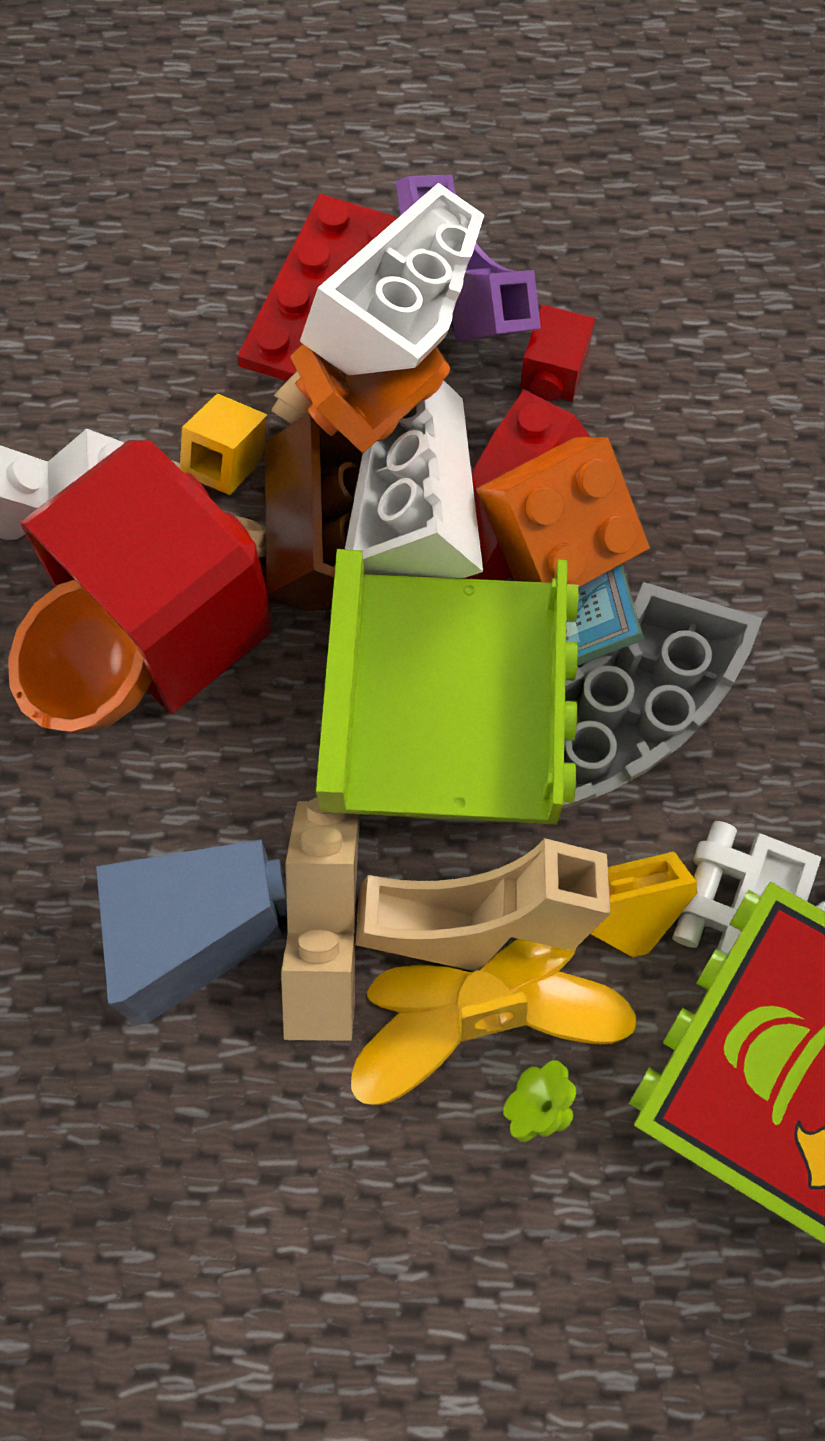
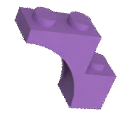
M453 175L407 176L397 180L396 187L400 216L438 183L456 195ZM475 243L472 256L465 271L461 292L452 313L455 341L495 338L541 329L534 270L514 271L507 269L489 258L479 245Z

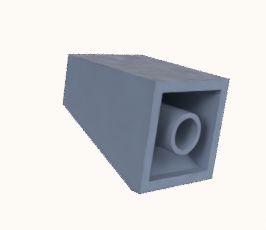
M262 840L96 866L108 1004L134 1026L151 1022L282 936L280 917L287 916L286 876L283 877L280 859L269 861Z

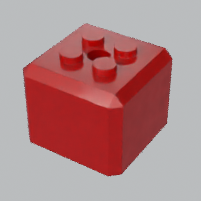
M151 440L126 441L20 522L24 533L54 587L76 580L130 637L139 649L153 680L147 691L171 715L271 633L272 612L256 543L251 539L243 524L233 514L225 513L210 499L202 484L192 474H185Z

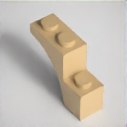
M317 798L310 801H297L285 863L288 935L281 970L284 1040L352 1041L355 1008L356 887L360 814L321 812Z
M544 838L533 850L516 861L501 868L470 877L438 881H411L367 875L359 887L355 945L471 971H480L510 937L573 951L610 914L607 854Z

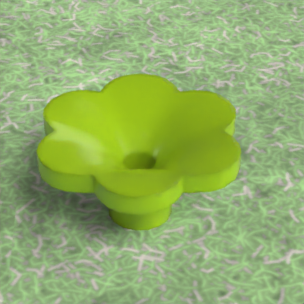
M553 1060L545 1064L542 1069L533 1066L525 1070L517 1082V1090L509 1096L504 1104L503 1114L511 1121L510 1133L520 1142H527L537 1134L546 1137L555 1131H563L572 1122L573 1111L570 1106L576 1096V1087L568 1080V1069L562 1063Z

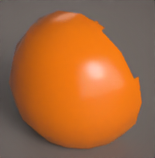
M76 580L57 585L33 604L16 630L8 657L9 688L21 712L41 727L69 733L81 734L111 726L139 705L153 682L139 649L130 637Z

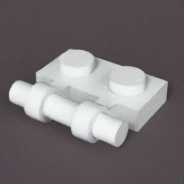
M714 821L707 841L699 842L693 858V863L697 865L694 879L697 882L698 893L680 914L673 940L681 945L697 948L704 927H711L723 932L717 949L728 955L740 933L738 929L732 927L729 923L747 891L751 890L761 896L764 888L771 881L808 901L821 857L760 833L754 839L749 855L732 849L737 829L728 823ZM722 875H729L740 880L731 907L714 901Z

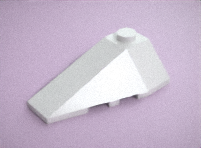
M441 184L435 185L317 288L300 342L348 376L415 368L445 338L453 317L452 313L461 292L465 271L472 256L484 214Z

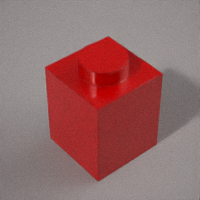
M542 304L539 311L541 329L532 331L523 357L520 388L529 390L532 394L546 401H554L560 398L573 402L590 350L596 318Z

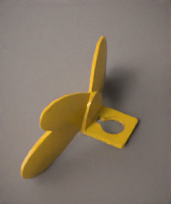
M517 939L497 953L480 971L476 970L473 973L450 967L424 964L394 967L380 974L366 993L370 1002L376 1006L399 1013L377 1033L358 1055L352 1071L351 1089L356 1099L363 1104H386L407 1094L427 1079L443 1064L461 1041L526 1025L540 1032L570 1041L589 1044H613L626 1039L634 1032L636 1028V1015L629 1003L615 990L585 978L560 972L573 957L577 947L570 951Z

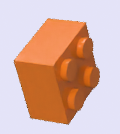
M574 437L476 488L514 581L552 583L557 560L563 559L567 560V584H578L579 588L650 549L608 437Z

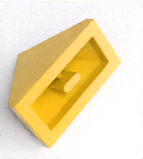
M674 851L608 867L610 914L590 934L632 958L649 954L697 895V882Z

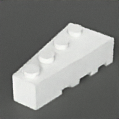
M444 380L439 390L433 396L420 401L399 420L397 427L387 438L376 441L362 454L345 549L363 551L364 574L462 579L483 572L463 399Z

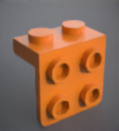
M304 344L290 356L300 376L295 384L304 397L312 404L308 408L312 418L330 436L340 431L362 453L366 452L376 441L387 438L395 430L399 420L420 401L433 396L439 390L443 380L450 371L449 364L437 347L415 368L347 375L346 377L331 363Z

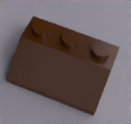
M310 413L265 442L266 591L268 597L305 611L332 610L337 549H345L363 453L340 431H337L333 436L326 433L316 423Z

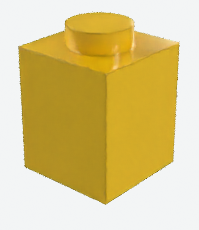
M217 393L182 426L180 469L185 474H192L200 483L231 495L257 467L263 457L268 414Z

